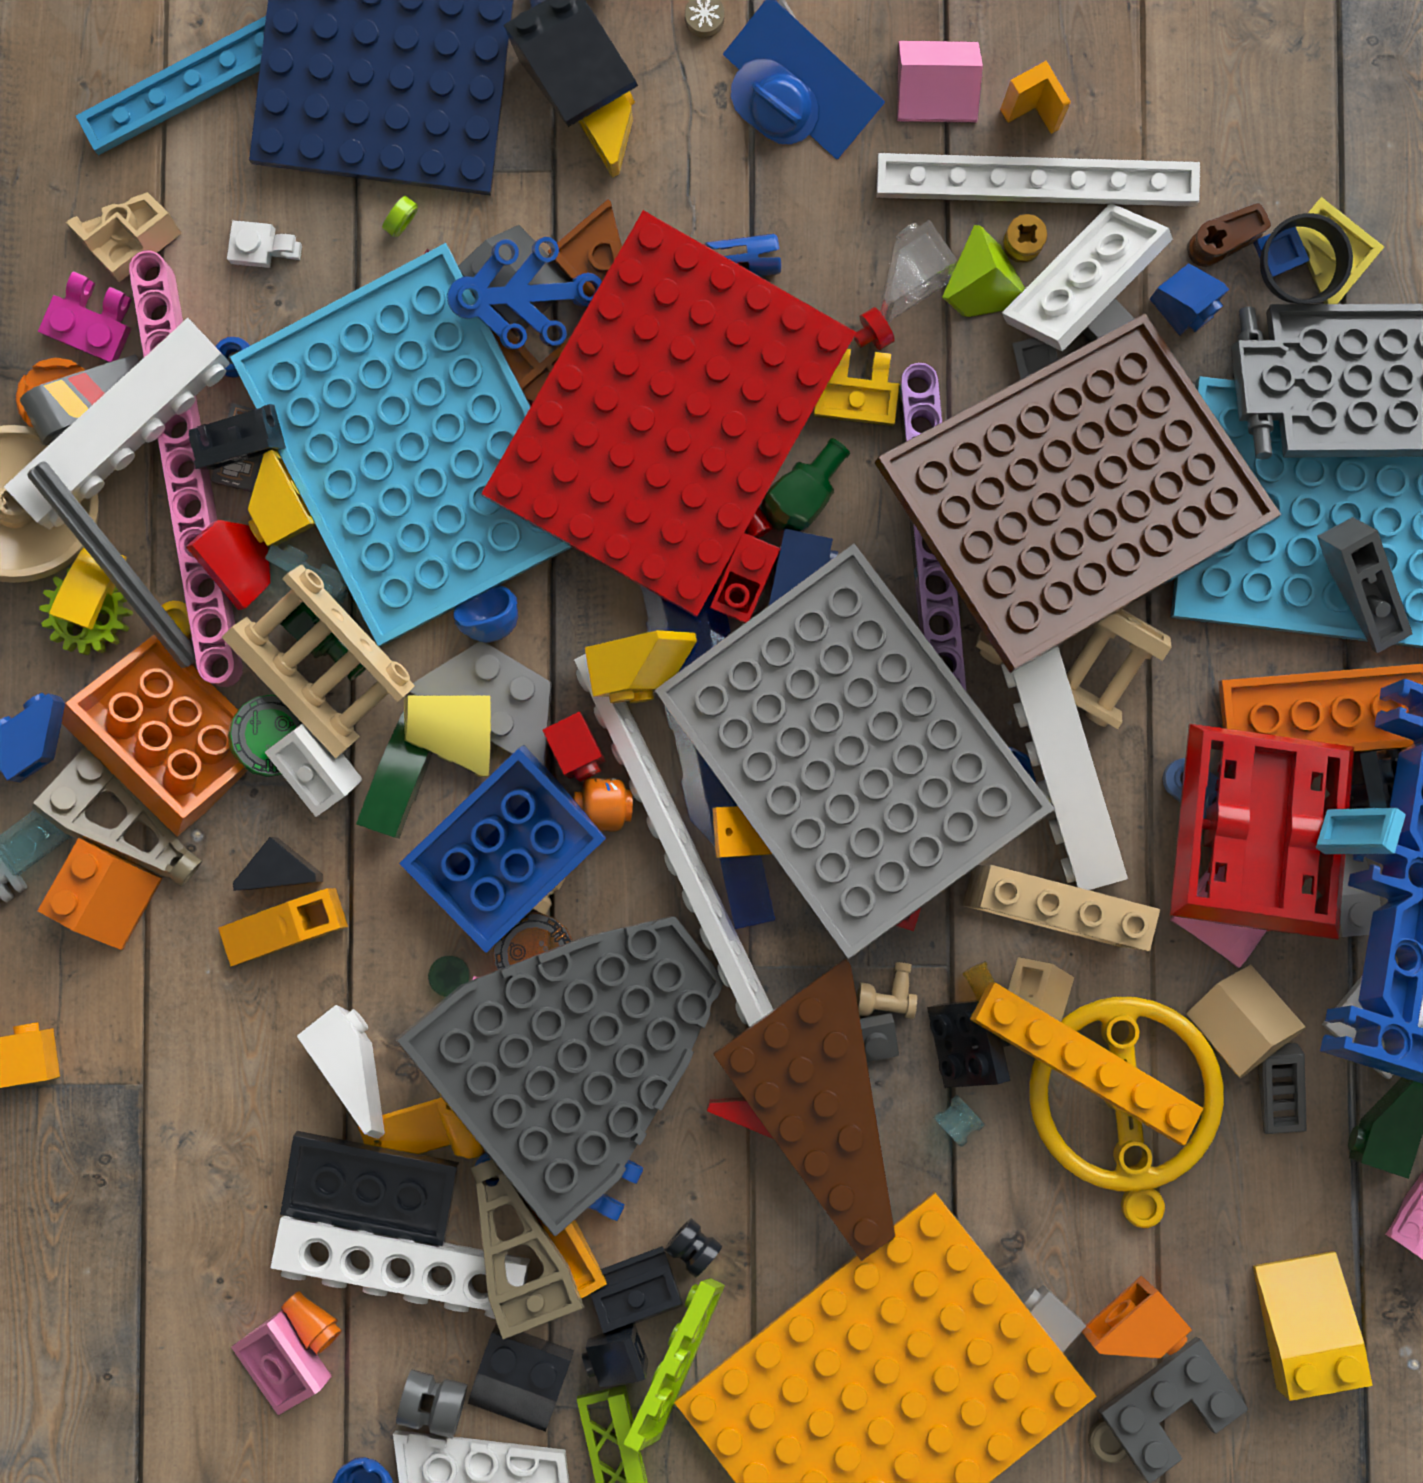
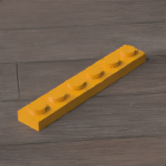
M989 982L970 1020L1179 1145H1186L1204 1109L996 982Z

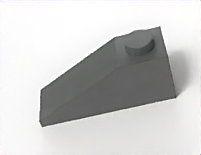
M1352 517L1318 535L1317 538L1328 569L1372 650L1379 653L1412 635L1413 633L1378 531Z

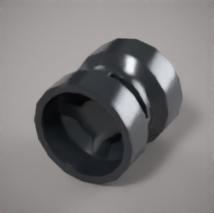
M690 1218L672 1237L664 1250L671 1257L680 1258L686 1263V1270L696 1278L720 1252L722 1245L713 1237L707 1238L701 1233V1226Z

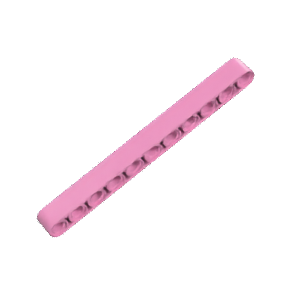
M153 251L137 253L129 264L144 357L183 322L175 274L165 260ZM160 267V273L156 279L145 281L146 272L150 268ZM161 305L167 306V312L164 317L159 320H151L152 312L156 307ZM196 399L186 412L180 415L175 414L164 424L165 430L158 437L197 669L199 675L205 681L219 687H229L240 680L243 668L240 656L222 638L235 625L232 602L216 583L213 592L209 596L200 597L198 593L200 583L211 577L186 548L193 539L212 522L217 520L209 470L195 469L194 465V470L188 477L179 478L178 469L182 463L195 461L189 440V430L201 425ZM179 422H187L186 433L180 438H172L171 431L173 427ZM193 500H200L201 509L199 513L192 518H186L185 508L187 504ZM213 618H220L222 623L220 632L214 637H207L205 633L207 622ZM225 657L228 661V670L223 676L215 678L212 673V665L218 658Z

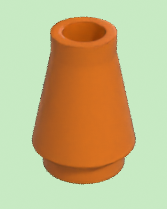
M301 1291L292 1295L281 1307L306 1350L312 1349L316 1355L329 1347L342 1332L336 1325L338 1320L306 1298Z

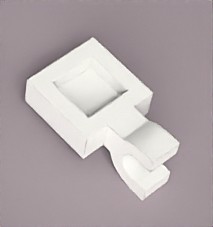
M232 220L227 260L235 265L270 268L272 256L300 260L302 244L296 242L295 235H275L276 229L272 224Z

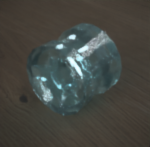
M958 1095L951 1100V1106L945 1112H938L933 1117L961 1148L967 1143V1137L973 1130L980 1131L985 1126L982 1120Z

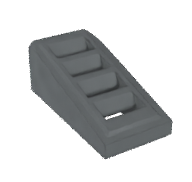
M1287 1043L1258 1065L1263 1131L1265 1134L1307 1131L1305 1054L1297 1043ZM1291 1077L1292 1081L1272 1083V1078ZM1293 1094V1098L1273 1100V1095ZM1294 1110L1295 1115L1273 1117V1111Z

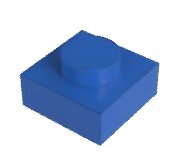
M1296 227L1282 231L1271 241L1268 251V267L1272 278L1310 261ZM1271 234L1253 242L1259 258Z

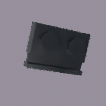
M663 1246L600 1269L607 1285L591 1293L600 1325L605 1335L684 1306Z

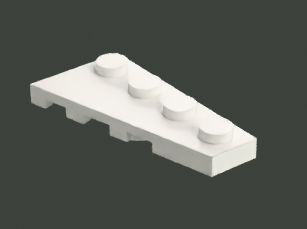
M395 1430L393 1433L399 1483H570L565 1449L461 1437L450 1439L434 1434Z

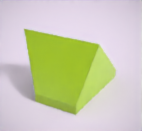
M974 225L942 298L962 316L971 317L1004 311L1026 288L1001 245L982 226Z

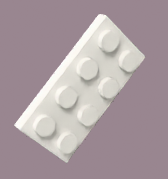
M1110 203L1002 312L1006 323L1063 352L1173 240L1169 228Z

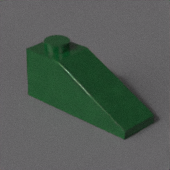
M1401 1077L1361 1118L1359 1126H1355L1352 1129L1348 1140V1149L1351 1150L1349 1158L1409 1179L1423 1135V1083Z

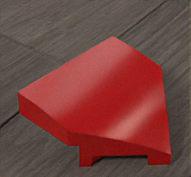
M216 520L186 546L188 551L238 610L245 609L271 583L267 545L265 541L260 543L256 539L249 525Z

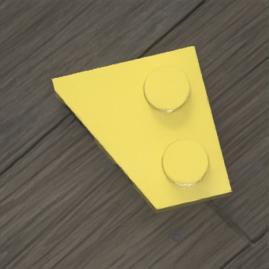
M1321 197L1308 213L1323 215L1336 222L1348 236L1353 252V264L1347 282L1334 296L1323 301L1324 304H1338L1383 250L1384 246ZM1296 227L1310 260L1306 264L1319 293H1321L1328 287L1335 273L1336 258L1333 247L1320 232L1307 227Z

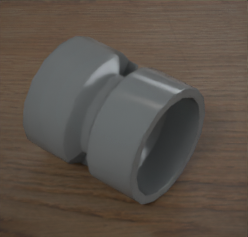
M411 1369L399 1404L396 1424L419 1430L423 1425H427L431 1434L453 1439L463 1409L468 1384L447 1378L441 1383H436L434 1375ZM426 1394L435 1396L431 1412L421 1410Z

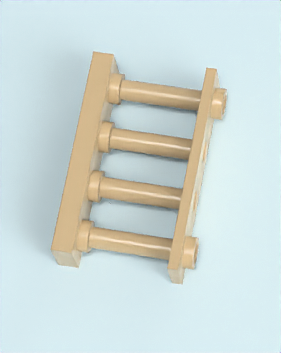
M301 564L282 578L291 590L257 623L251 622L246 617L232 626L222 638L325 748L337 758L360 737L354 731V725L387 694H390L398 702L415 685L410 681V676L406 669L398 662H392L324 589V583L321 578L312 570L305 569ZM304 602L320 621L286 653H282L269 641L268 634ZM332 632L349 651L314 684L309 683L297 671V664ZM361 663L377 682L342 714L337 713L326 701L325 695Z
M1123 609L1093 625L1096 630L1067 673L1075 704L1086 710L1085 715L1094 723L1102 727L1110 724L1116 729L1122 724V711L1114 706L1144 660L1151 659L1154 656L1163 661L1172 648L1171 637ZM981 631L976 642V647L981 649L980 654L991 663L1001 665L1002 660L984 632ZM1118 635L1131 643L1129 647L1132 650L1101 698H1098L1079 685L1110 638L1114 639Z

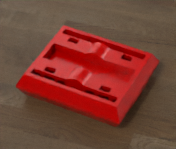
M1189 724L1170 916L1288 934L1339 939L1346 854H1324L1316 848L1327 810L1349 809L1354 747ZM1211 749L1221 750V759L1217 763L1219 779L1215 783L1217 801L1207 808L1206 819H1203ZM1229 766L1231 767V772H1234L1233 779L1224 778V773H1227ZM1321 775L1320 791L1310 790L1314 778ZM1325 788H1326L1327 791L1330 793V795H1329L1328 797H1326V798H1325ZM1202 829H1205L1203 847L1212 848L1211 861L1207 866V873H1210L1209 881L1206 882L1205 892H1208L1207 898L1197 896ZM1225 865L1224 882L1214 881V876L1218 873L1219 868ZM1312 878L1311 895L1303 894L1302 886L1305 880ZM1318 890L1322 896H1320L1316 900V893Z

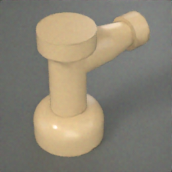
M901 962L895 963L894 971L896 974L893 981L892 995L876 993L875 987L872 984L860 982L857 991L859 1016H869L876 1009L903 1013L905 1018L914 1019L917 1008V995L908 993L909 973H911L912 965Z

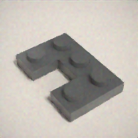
M1198 1337L1193 1338L1180 1350L1169 1356L1097 1410L1147 1483H1152L1183 1459L1159 1423L1188 1401H1191L1210 1431L1215 1434L1248 1410V1407L1210 1351Z

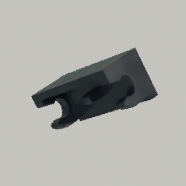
M268 404L255 410L209 424H203L189 430V440L195 458V469L215 470L262 456L270 450L278 451L286 448L274 404Z

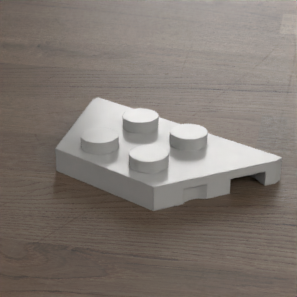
M479 641L413 683L415 687L409 692L416 696H490V741L512 754L518 748L525 745L545 766L546 737L542 730L547 728L549 724L548 714L552 683L491 645Z

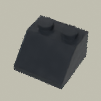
M496 1323L479 1366L468 1404L546 1432L574 1350L525 1332L502 1339Z

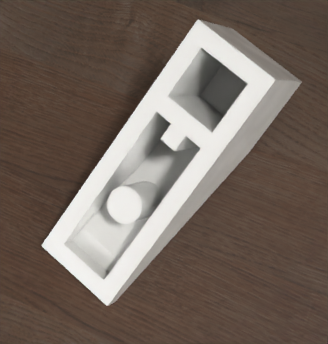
M335 1005L298 1034L297 1037L363 1133L379 1139L385 1132L372 1042L365 1034L368 1025L356 1010L348 1011Z

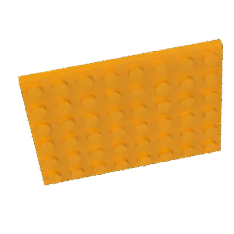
M933 1192L894 1224L895 1237L862 1261L856 1254L680 1395L674 1403L735 1483H990L1097 1396L937 1193Z

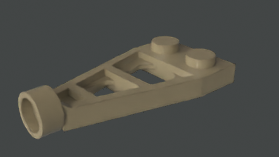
M86 747L79 752L33 802L32 809L65 834L77 839L83 838L127 861L170 878L181 887L190 880L202 863V860L188 851L170 829ZM103 792L114 794L126 809V818L116 828H104L90 822L85 816V811ZM136 822L144 823L158 837L159 843L152 851L142 852L124 841L123 836ZM173 859H180L174 867L170 865Z
M492 1159L471 1167L477 1186L488 1299L502 1339L582 1309L584 1305L569 1265L526 1201ZM496 1176L499 1177V1182L495 1186L487 1185L486 1180ZM507 1204L515 1208L524 1226V1231L517 1237L502 1241L497 1236L493 1214L498 1207ZM518 1245H527L535 1251L543 1263L544 1272L539 1279L521 1286H514L507 1279L505 1257L511 1248Z

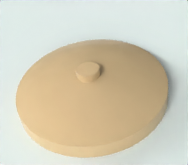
M0 426V582H28L53 575L74 562L84 547L65 523L58 527L53 526L51 529L38 524L4 488L11 479L47 447L42 444L35 429L28 426ZM98 493L91 498H84L79 502L96 524L99 516Z

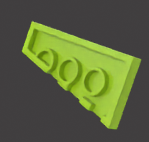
M709 1278L701 1281L699 1285L694 1284L684 1305L688 1308L682 1322L677 1323L668 1341V1346L670 1347L654 1373L652 1385L623 1443L627 1447L639 1452L660 1440L675 1405L674 1402L678 1398L723 1292L724 1284Z

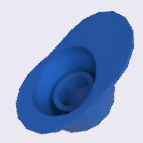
M770 59L753 60L737 71L731 84V99L734 108L745 121L760 133L778 144H794L804 140L813 131L818 121L819 106L815 94L800 79L782 65Z

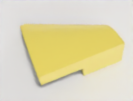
M407 696L404 699V734L406 742L419 748H425L437 754L439 758L450 763L454 762L475 772L474 775L479 777L489 776L490 696Z

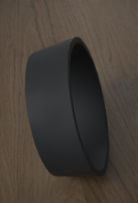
M1314 213L1298 214L1280 223L1269 236L1260 256V271L1267 288L1279 299L1293 304H1313L1331 298L1347 282L1353 264L1351 243L1344 230L1330 218ZM1307 227L1320 232L1330 242L1335 253L1336 269L1332 281L1323 292L1310 299H1298L1286 294L1274 282L1269 271L1268 251L1271 241L1279 233L1289 228Z

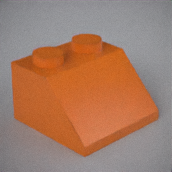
M78 838L37 911L74 932L123 950L163 878L83 838Z
M1140 1276L1087 1323L1082 1334L1099 1354L1161 1358L1166 1353L1172 1355L1180 1350L1187 1342L1186 1335L1192 1329L1162 1294L1144 1277Z

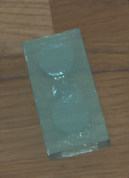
M272 544L265 557L267 561L287 573L302 564L305 569L312 570L321 578L324 583V589L334 599L342 603L344 602L350 590L347 585L341 582L343 577L340 572L326 564H322L320 569L306 563L309 556L287 544L284 550Z
M33 810L0 835V858L13 876H19L72 836L65 834Z

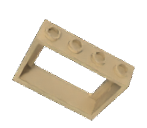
M994 865L977 866L972 870L963 903L964 907L1120 948L1150 951L1160 913L1158 908Z

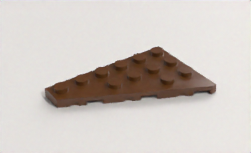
M844 958L715 1051L713 1055L862 1261L895 1237V1230L852 968L847 959Z

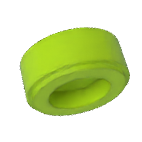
M403 196L387 215L382 229L393 237L400 236L415 217L418 205L407 196Z

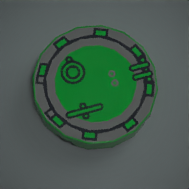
M276 695L255 697L243 704L231 719L228 731L230 750L235 759H238L240 764L252 774L265 777L282 775L265 754V751L295 730L302 722Z

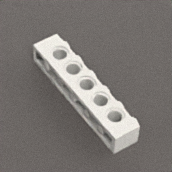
M283 1216L280 1218L271 1269L282 1270V1277L293 1280H305L306 1275L322 1278L323 1285L334 1288H346L347 1283L363 1286L362 1291L364 1293L375 1296H386L388 1291L404 1294L403 1299L405 1301L416 1304H427L428 1299L445 1302L444 1308L458 1312H468L469 1307L485 1310V1316L495 1319L488 1299V1293H480L472 1285V1277L474 1275H486L484 1253L481 1249L444 1243L443 1246L295 1217ZM313 1242H320L327 1247L329 1252L327 1261L320 1262L312 1257L310 1246ZM361 1250L368 1255L370 1260L368 1269L361 1270L352 1264L350 1259L352 1251ZM506 1254V1275L510 1284L514 1286L526 1284L530 1259ZM402 1258L406 1260L411 1267L410 1276H396L391 1269L392 1259ZM436 1266L446 1267L452 1275V1282L448 1285L437 1284L431 1276L432 1268Z

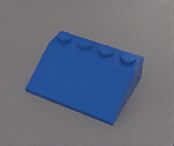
M523 745L399 864L487 953L595 850L606 837L552 773Z

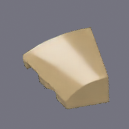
M148 192L132 197L123 204H111L102 207L103 215L81 222L76 216L66 222L76 236L118 282L130 274L129 264L137 253L142 251L157 253L182 234L170 214Z

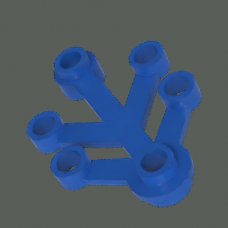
M543 237L534 242L532 253L504 287L487 288L503 266L514 263L518 258L519 249L517 245L511 240L504 239L493 246L492 255L474 277H461L450 285L447 292V302L452 312L461 318L471 319L478 317L500 337L502 345L508 349L520 348L525 344L527 340L526 330L520 324H509L490 305L506 304L540 334V339L545 345L556 346L563 343L566 339L567 331L565 326L559 321H550L530 302L572 299L576 305L588 307L602 281L595 274L584 273L567 283L528 285L542 266L555 260L559 253L557 242L550 237ZM541 243H546L551 247L549 258L541 256L539 252ZM501 245H506L510 248L512 254L509 260H503L499 256ZM585 282L592 283L595 288L592 297L586 296L583 292ZM465 290H471L475 294L473 305H467L463 301L462 294ZM550 326L556 327L559 331V337L556 341L550 340L547 336V329ZM509 329L518 331L520 336L518 343L512 344L508 341L507 332Z

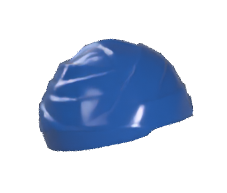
M497 586L454 609V623L460 632L482 643H490L505 638L513 631L518 620L517 597L508 588L503 586Z

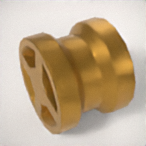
M1030 214L1019 215L1013 219L1008 226L1003 240V247L1007 256L1020 263L1030 262L1037 258L1047 239L1045 224L1041 219Z

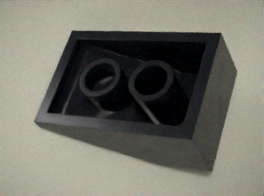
M545 0L528 11L520 13L516 18L503 25L519 62L568 127L638 86L636 79L585 0Z

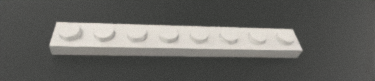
M878 153L876 198L1086 204L1112 203L1122 205L1196 207L1199 203L1200 162Z

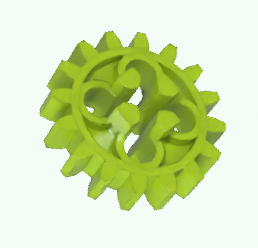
M56 576L53 578L57 586L56 590H44L43 592L46 597L50 598V603L39 606L40 611L48 614L64 581ZM115 586L112 595H106L100 613H109L110 620L106 625L103 626L101 621L96 620L92 630L83 627L82 632L74 636L72 629L75 624L54 617L49 614L50 618L44 620L41 624L44 628L55 629L50 639L56 643L64 640L63 649L73 652L78 645V651L83 655L90 654L91 646L97 652L104 653L106 652L104 642L109 641L117 645L120 641L115 633L118 630L128 632L129 627L122 623L123 617L132 616L133 611L123 607V603L127 602V600L120 592H117L118 589Z

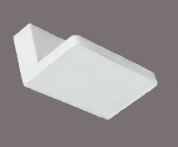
M303 723L265 751V754L315 817L345 797L362 781L361 776L343 753L335 758Z

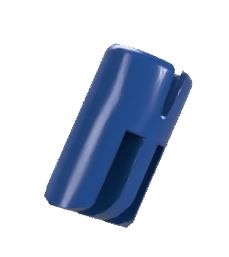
M776 234L705 242V246L712 250L745 246V254L725 257L737 264L747 262L748 270L760 277L781 273V257H758L759 254L780 249Z

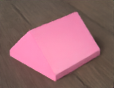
M899 41L897 121L977 123L983 69L979 43Z
M283 1310L231 1346L277 1415L315 1395L332 1377L318 1355L312 1349L306 1350Z

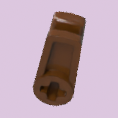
M1256 203L1206 221L1188 243L1187 251L1189 258L1198 266L1209 267L1249 246L1261 238L1263 233L1271 227L1266 211L1260 203ZM1204 240H1205L1207 243L1214 242V243L1216 244V246H1215L1214 244L1206 245V243L1204 242Z

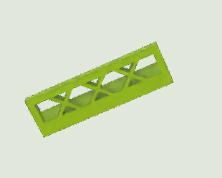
M626 1384L577 1396L595 1482L606 1483L604 1471L611 1476L608 1483H615L616 1480L621 1483H648L641 1451L637 1452L623 1444L634 1422ZM608 1400L612 1420L606 1429L591 1420L589 1404ZM613 1427L615 1429L616 1435L611 1432ZM594 1430L602 1435L598 1443H596ZM606 1439L619 1446L622 1460L616 1470L600 1460L599 1451ZM623 1468H624L625 1476H624L623 1474H621V1471L623 1470Z

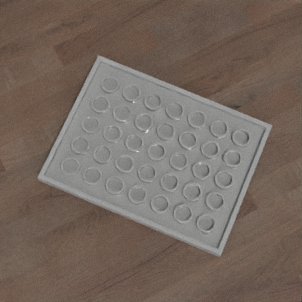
M855 543L655 689V692L848 959L854 957L1055 810Z

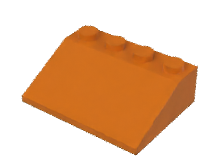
M155 635L143 642L65 703L61 724L177 837L203 816L248 771L233 756L228 740L230 722L238 709L210 682L205 681L192 664L184 669L181 668Z

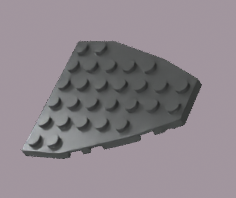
M670 916L584 936L464 983L395 1040L551 1234L557 1236L622 1177L626 1170L625 1164L637 1144L641 1145L647 1135L645 1131L658 1110L661 1111L687 1069L694 1054L692 1048L701 1027L705 1028L711 1014V1004L718 998L724 983L716 968L678 919Z

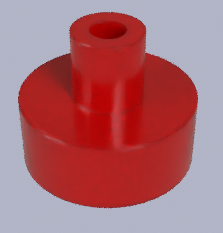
M876 307L869 309L859 316L863 328L857 331L854 336V340L859 348L872 342L878 350H882L895 342L894 334L888 322Z

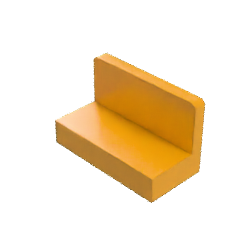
M1046 60L1010 81L1000 110L1009 123L1036 108L1049 132L1052 134L1059 130L1071 102Z

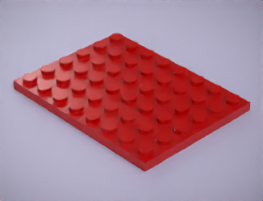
M643 210L481 495L697 617L734 552L742 532L744 533L857 332Z

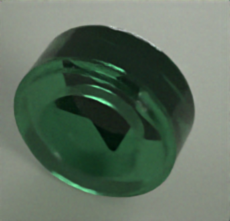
M453 955L438 958L431 965L428 973L431 988L437 994L445 997L471 979L468 964L460 957Z

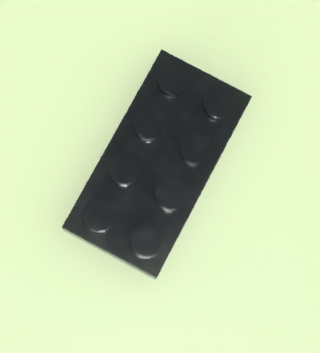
M296 1131L292 1140L280 1215L443 1246L446 1240L459 1162Z

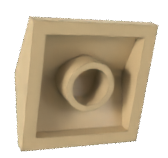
M1252 965L1217 983L1186 1013L1190 1021L1240 1079L1306 1029L1305 1025Z

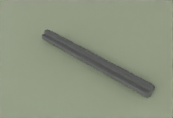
M43 461L30 469L27 475L31 482L177 664L183 669L193 664L196 659L192 643L50 465Z

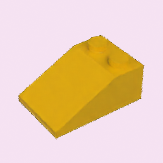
M1330 1251L1253 1265L1276 1389L1289 1401L1373 1386L1365 1344L1336 1252Z

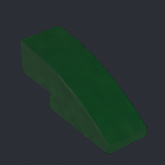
M404 711L384 751L356 822V825L400 839L413 800L416 801L433 753L405 741Z

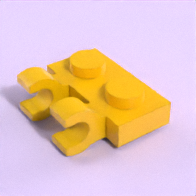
M847 349L815 406L814 417L894 426L900 384L888 382L891 354L875 352L871 380L847 377L851 349Z

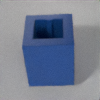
M1188 263L1160 285L1150 297V300L1180 336L1190 327L1194 332H1197L1214 318L1213 315L1223 307L1220 300L1229 289L1220 280Z
M44 693L37 694L23 704L25 710L13 718L7 716L0 719V770L7 781L21 783L54 760L65 707L62 697L50 693L47 695Z

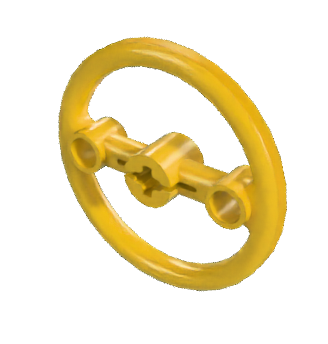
M1111 997L1096 1000L1079 1007L1064 1017L1061 1022L1078 1032L1092 1022L1101 1021L1102 1038L1109 1044V1051L1135 1067L1134 1044H1136L1140 1033L1136 1020L1140 1016L1150 1018L1165 1025L1187 1044L1201 1070L1204 1084V1109L1196 1131L1177 1155L1165 1163L1153 1167L1151 1165V1150L1144 1144L1142 1122L1105 1101L1116 1113L1118 1143L1113 1151L1116 1169L1110 1171L1090 1164L1078 1156L1065 1143L1057 1131L1051 1116L1048 1101V1085L1052 1068L1035 1059L1029 1082V1102L1033 1121L1041 1140L1051 1155L1064 1168L1081 1180L1097 1187L1114 1191L1137 1192L1157 1188L1174 1181L1189 1171L1203 1157L1213 1142L1220 1125L1224 1105V1085L1220 1066L1213 1049L1203 1034L1186 1017L1174 1009L1156 1001L1138 997ZM1124 1020L1128 1024L1129 1035L1124 1041L1117 1043L1112 1039L1111 1028L1117 1021ZM1134 1145L1139 1146L1142 1152L1140 1161L1134 1166H1126L1123 1160L1126 1149Z

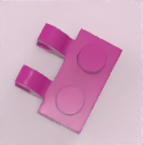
M72 272L67 281L65 299L53 295L38 332L108 363L118 360L131 331L130 327L121 322L132 299L125 296V293L109 287L103 300L102 314L86 309V303L94 290L95 283L89 281L88 277Z

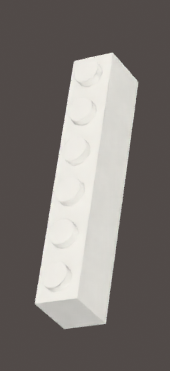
M187 318L11 479L4 488L38 524L48 529H51L53 526H61L64 524L63 520L28 478L27 473L30 469L45 461L78 502H81L84 498L93 497L103 488L105 484L103 480L114 470L119 471L132 462L135 457L134 452L143 443L152 442L165 430L164 424L175 414L180 415L186 412L194 404L195 396L206 385L211 387L219 382L225 375V368L230 362Z
M1058 646L1011 674L1006 666L1002 664L1008 689L1016 687L1021 701L1013 704L1020 728L1028 726L1032 737L1031 742L1025 743L1032 767L1040 765L1044 780L1037 782V785L1055 809L1056 819L1049 821L1055 844L1064 843L1068 858L1061 859L1067 883L1075 881L1078 888L1092 890L1128 879Z

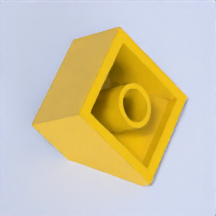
M656 630L585 647L593 697H609L610 703L625 701L640 703L653 700L655 689L679 672L697 642L696 633Z

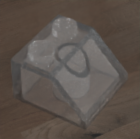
M930 220L920 226L917 223L910 224L896 236L897 241L892 249L893 252L880 306V312L888 323L949 283L957 259Z

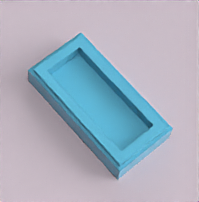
M1398 808L1327 810L1316 848L1324 854H1394L1406 814Z

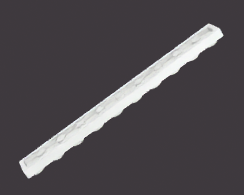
M586 654L574 659L578 667L576 671L577 679L582 688L591 694L596 705L594 707L596 719L603 728H607L613 740L611 744L612 752L616 760L625 766L631 778L629 780L630 790L636 800L642 801L648 814L647 825L655 838L660 839L666 851L664 855L665 863L669 871L674 876H678L684 889L682 891L684 903L690 912H695L699 920L702 941L709 950H713L719 962V976L725 986L731 987L737 1000L735 1004L737 1014L741 1021L750 1027L771 1012L773 1008L626 701L610 703L609 697H593Z

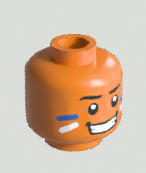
M587 778L582 785L581 792H573L575 802L600 831L616 832L622 829L625 822L631 821L632 792L630 789L625 788L624 783L620 779Z

